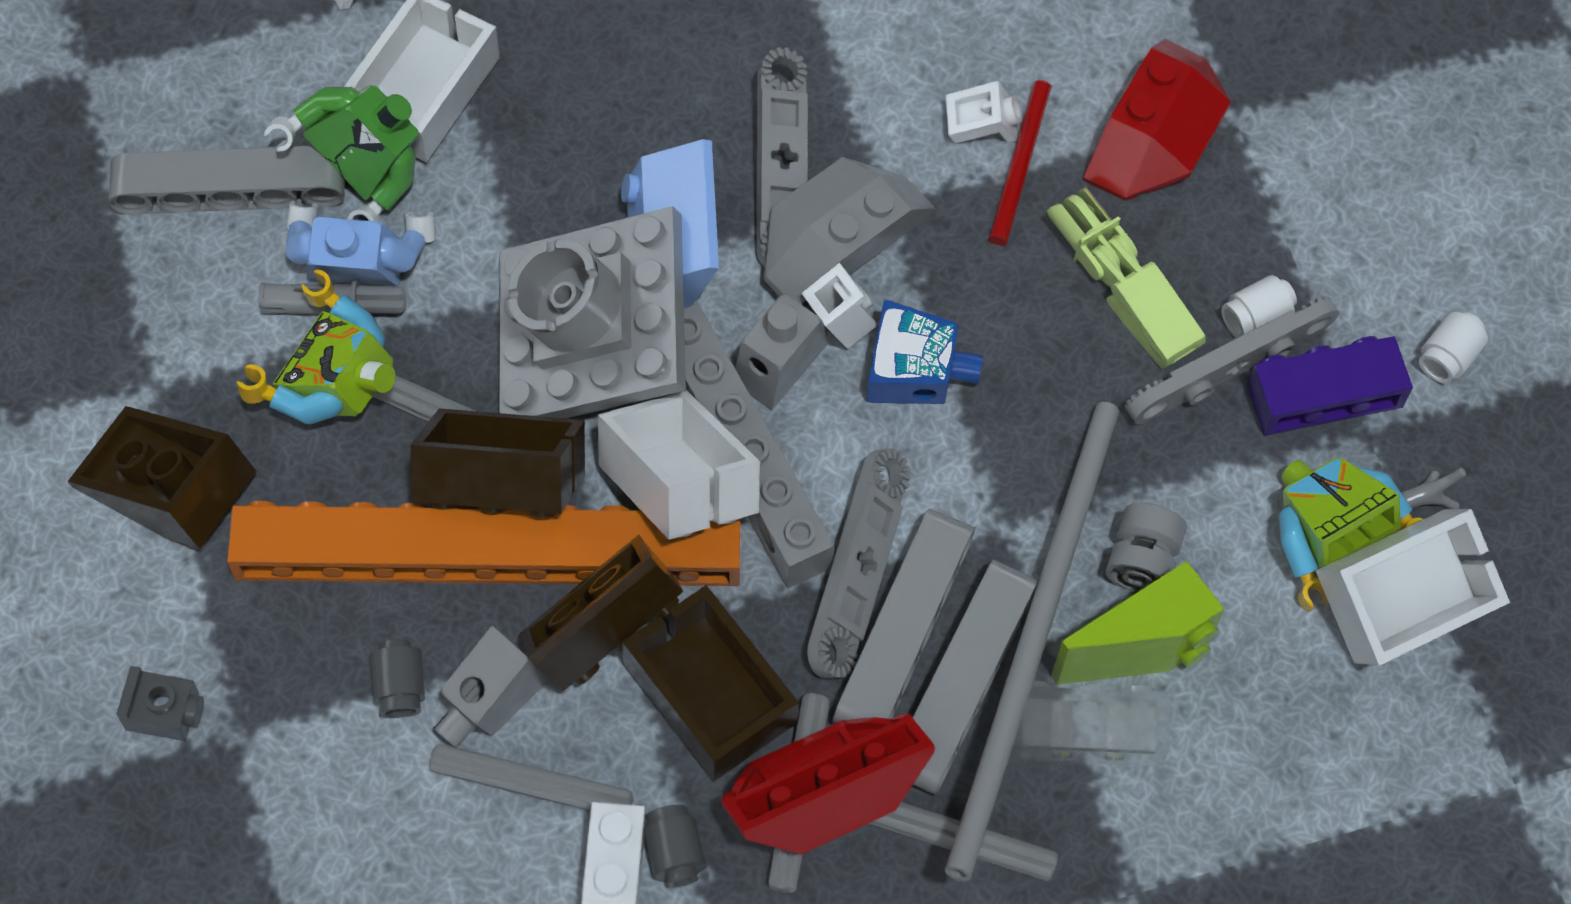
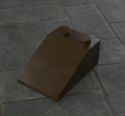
M125 406L70 477L68 483L76 490L158 535L200 549L257 471L228 434Z

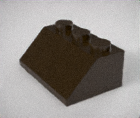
M637 535L521 632L527 658L563 691L573 683L576 686H580L596 674L600 668L598 662L614 650L616 653L623 651L622 641L637 632L652 617L656 619L661 616L663 618L669 614V609L679 603L677 597L684 591L676 577L642 537Z

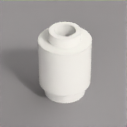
M1269 275L1232 294L1229 297L1228 303L1222 305L1221 313L1228 330L1234 337L1239 338L1291 310L1295 313L1294 306L1297 304V298L1292 286L1286 280H1280L1274 275Z
M1468 312L1449 313L1421 349L1422 356L1419 358V365L1423 372L1431 379L1443 384H1448L1453 379L1460 378L1488 343V335L1483 322L1477 316Z

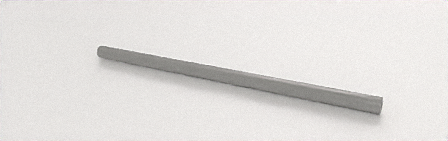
M1099 402L1096 404L945 868V873L949 877L959 881L971 879L1118 419L1119 409L1110 402Z

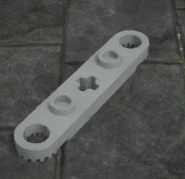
M786 47L769 51L760 63L757 73L756 251L758 259L764 267L766 265L772 206L808 181V93H806V76L808 71H806L807 66L803 62L802 56L799 57L795 50L792 52ZM781 63L788 66L794 76L792 82L788 81L785 84L784 81L780 83L779 79L775 80V75H771L772 70L770 69L772 65ZM779 150L784 151L786 159L793 160L786 169L780 168V162L772 159Z
M1326 295L1317 297L1315 301L1312 299L1309 301V307H1306L1304 304L1301 307L1303 310H1297L1295 313L1291 310L1170 372L1167 380L1161 379L1158 382L1156 380L1152 382L1151 386L1147 384L1145 392L1139 389L1137 391L1138 394H1133L1131 399L1127 400L1125 409L1135 424L1140 425L1186 401L1190 405L1198 404L1214 392L1215 386L1254 367L1262 359L1273 355H1283L1286 358L1296 349V344L1328 328L1339 316V311Z
M894 448L876 450L868 454L863 463L807 648L810 667L817 676L823 679L846 677V674L853 672L851 668L857 664L854 662V659L858 657V654H856L860 641L864 640L903 510L901 501L906 493L905 489H908L910 486L907 483L908 480H911V475H907V471H910V466H906L907 458H902L903 453L901 451L897 452V449ZM885 464L890 472L889 484H886V480L881 479L884 477V474L880 475V472L884 471V468L881 466ZM830 641L833 642L836 648L834 664H831V660H827L830 654L825 652L829 651V648L826 646L831 644Z

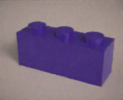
M1367 336L1354 341L1351 345L1333 349L1327 345L1318 346L1308 350L1303 355L1285 358L1283 355L1269 356L1254 365L1247 383L1264 436L1403 408L1413 389L1395 336L1378 339L1375 336Z

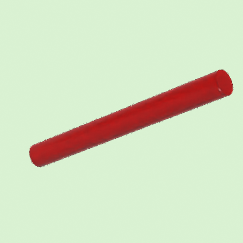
M1044 80L1035 81L1032 87L989 236V242L992 244L1006 246L1008 243L1052 88L1051 84Z

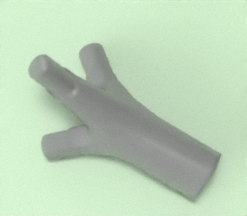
M1459 468L1442 478H1439V472L1431 471L1428 478L1421 485L1401 493L1412 509L1423 505H1442L1448 509H1458L1459 503L1445 496L1444 491L1465 477L1466 471L1463 468Z

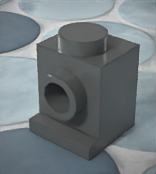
M130 666L116 714L125 731L186 741L190 726L197 727L201 720L204 699L203 696H199L198 689L193 680L142 671L141 667ZM157 696L169 698L167 703L162 706L154 705Z

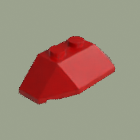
M1163 39L1152 46L1110 116L1084 174L1083 181L1126 201L1138 197V194L1158 190L1189 178L1231 105L1227 93L1207 58L1167 39Z
M910 714L895 715L893 719L869 717L842 720L750 762L735 781L731 791L727 792L721 799L722 806L744 839L802 855L896 811L935 753L934 743Z

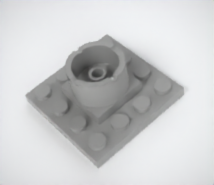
M673 206L500 250L499 413L569 418L686 391L682 215Z

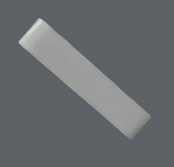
M290 146L284 151H276V147L128 152L118 154L111 159L109 207L123 215L289 208V202L292 200L296 201L295 205L301 207H312L313 203H316L318 207H335L344 201L345 179L314 146Z
M930 508L927 510L842 694L833 718V724L842 720L869 717L893 719L967 554L976 527Z
M993 559L913 717L934 743L935 753L913 785L934 795L938 793L1033 600L1039 582L1038 579Z

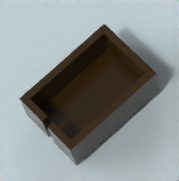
M439 408L410 444L412 501L426 502L431 507L437 509H450L461 505L478 507L480 511L485 513L519 510L527 511L529 515L534 517H551L556 514H562L572 498V492L575 493L585 477V420Z
M707 585L669 609V633L673 637L670 641L667 642L666 623L661 616L622 641L624 665L714 782L798 724V700Z

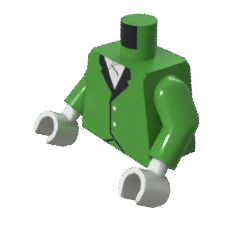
M369 85L360 91L353 87H324L294 108V115L292 117H277L272 120L265 130L264 136L268 135L273 129H282L288 136V139L283 140L276 147V151L287 150L295 140L297 130L304 126L306 130L302 135L365 201L370 196L373 198L369 205L357 208L349 214L347 219L356 220L359 215H364L369 221L381 223L380 213L384 209L389 211L414 180L416 154L411 147L419 134L418 129L408 120L412 113L410 103L401 95L392 94L387 97L374 85Z

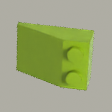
M1185 561L1061 642L1051 677L1058 685L1168 672L1181 663L1186 668L1191 667L1210 652L1211 649L1208 645L1219 632L1217 625L1225 608L1188 561Z

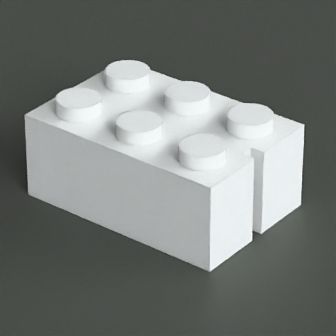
M406 0L344 87H353L360 91L369 85H374L387 97L392 94H398L407 99L412 109L408 120L418 129L419 134L411 148L415 152L416 158L427 162L500 58L496 26L459 9L455 15L458 41L454 40L456 33L452 6L442 0Z
M687 390L598 414L599 466L668 539L686 537L693 532L710 528L711 520L718 525L729 524L740 518L759 513L760 461Z
M1444 509L1315 570L1354 663L1380 666L1510 603L1493 560H1465L1462 562L1459 560L1458 555H1482L1489 551L1472 509Z

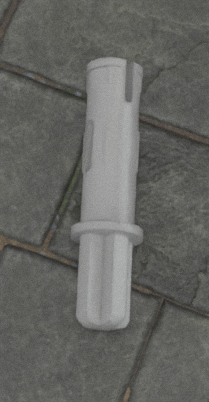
M353 280L351 284L333 285L338 296L347 295L369 313L400 314L405 311L406 292L402 286H360L358 280ZM261 283L259 286L258 303L261 314H321L322 311L330 313L331 308L328 305L323 307L311 305L303 292L302 284ZM304 284L313 292L320 291L325 286L321 284Z

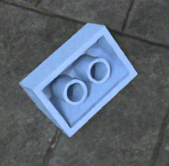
M704 139L642 156L631 174L625 175L621 188L622 201L627 203L628 217L671 206L682 215L684 309L694 304L719 269L712 141Z

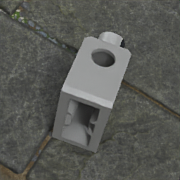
M782 294L747 333L740 344L736 371L751 397L770 410H773L827 346L823 320L788 295ZM766 367L768 374L760 372L758 368Z
M491 626L441 688L440 693L454 705L433 728L456 748L476 726L493 736L533 697L549 678L538 670L522 651L496 628Z

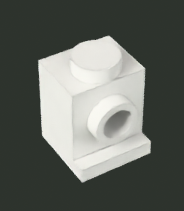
M840 263L802 292V295L812 309L823 320L824 325L847 349L878 326L871 313L867 310L874 303L856 281L854 282Z

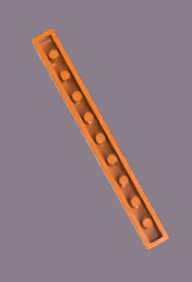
M253 501L248 503L247 506H232L227 562L234 580L580 584L637 535H640L676 577L681 586H739L740 519L733 523L720 525L711 520L710 528L693 532L686 537L668 539L642 511H630L628 508L619 505L605 506L600 510H579L575 506L567 505L562 514L540 518L529 515L527 511L506 510L500 513H485L480 511L478 507L461 505L450 509L428 508L420 503H404L398 508L377 507L368 502H355L348 507H327L323 503L314 501L302 502L298 506H277L268 501Z

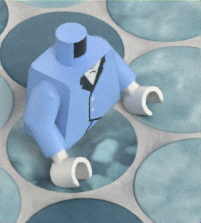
M292 200L289 202L286 254L291 262L296 264L308 263V281H318L313 271L322 270L329 275L332 283L351 284L353 280H358L360 285L399 286L401 273L407 272L413 267L425 243L435 240L433 212L421 217H416L413 211L406 213V232L400 238L380 222L317 217L318 205L316 203H313L312 207H301L295 205L296 201Z

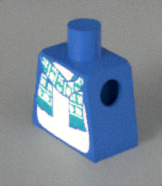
M884 300L868 380L866 402L945 404L949 379L975 384L979 383L983 355L955 350L959 327L955 322L893 301Z

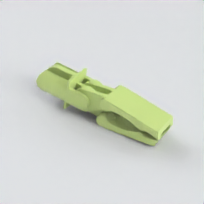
M1087 187L1079 190L1077 195H1070L1065 198L1062 204H1055L1047 210L1049 218L1076 253L1073 261L1075 263L1080 261L1093 279L1101 280L1111 287L1113 294L1107 297L1108 305L1162 370L1205 344L1206 335L1157 265L1152 261L1142 267L1139 265L1136 258L1138 256L1137 249L1119 225L1121 218L1118 216L1112 220Z

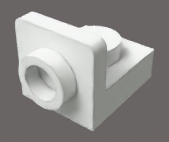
M999 81L946 95L948 134L955 144L998 132L1007 143L1017 141V124L1022 122L1021 108L1017 98L1010 96Z

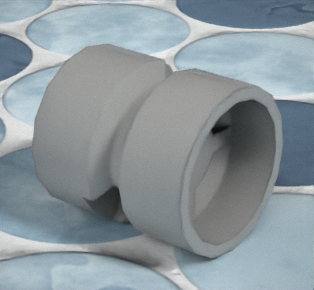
M1132 503L1126 506L1117 534L1119 542L1114 544L1106 569L1108 579L1121 588L1139 592L1176 567L1174 557L1179 555L1188 526L1185 519L1176 512L1156 504Z

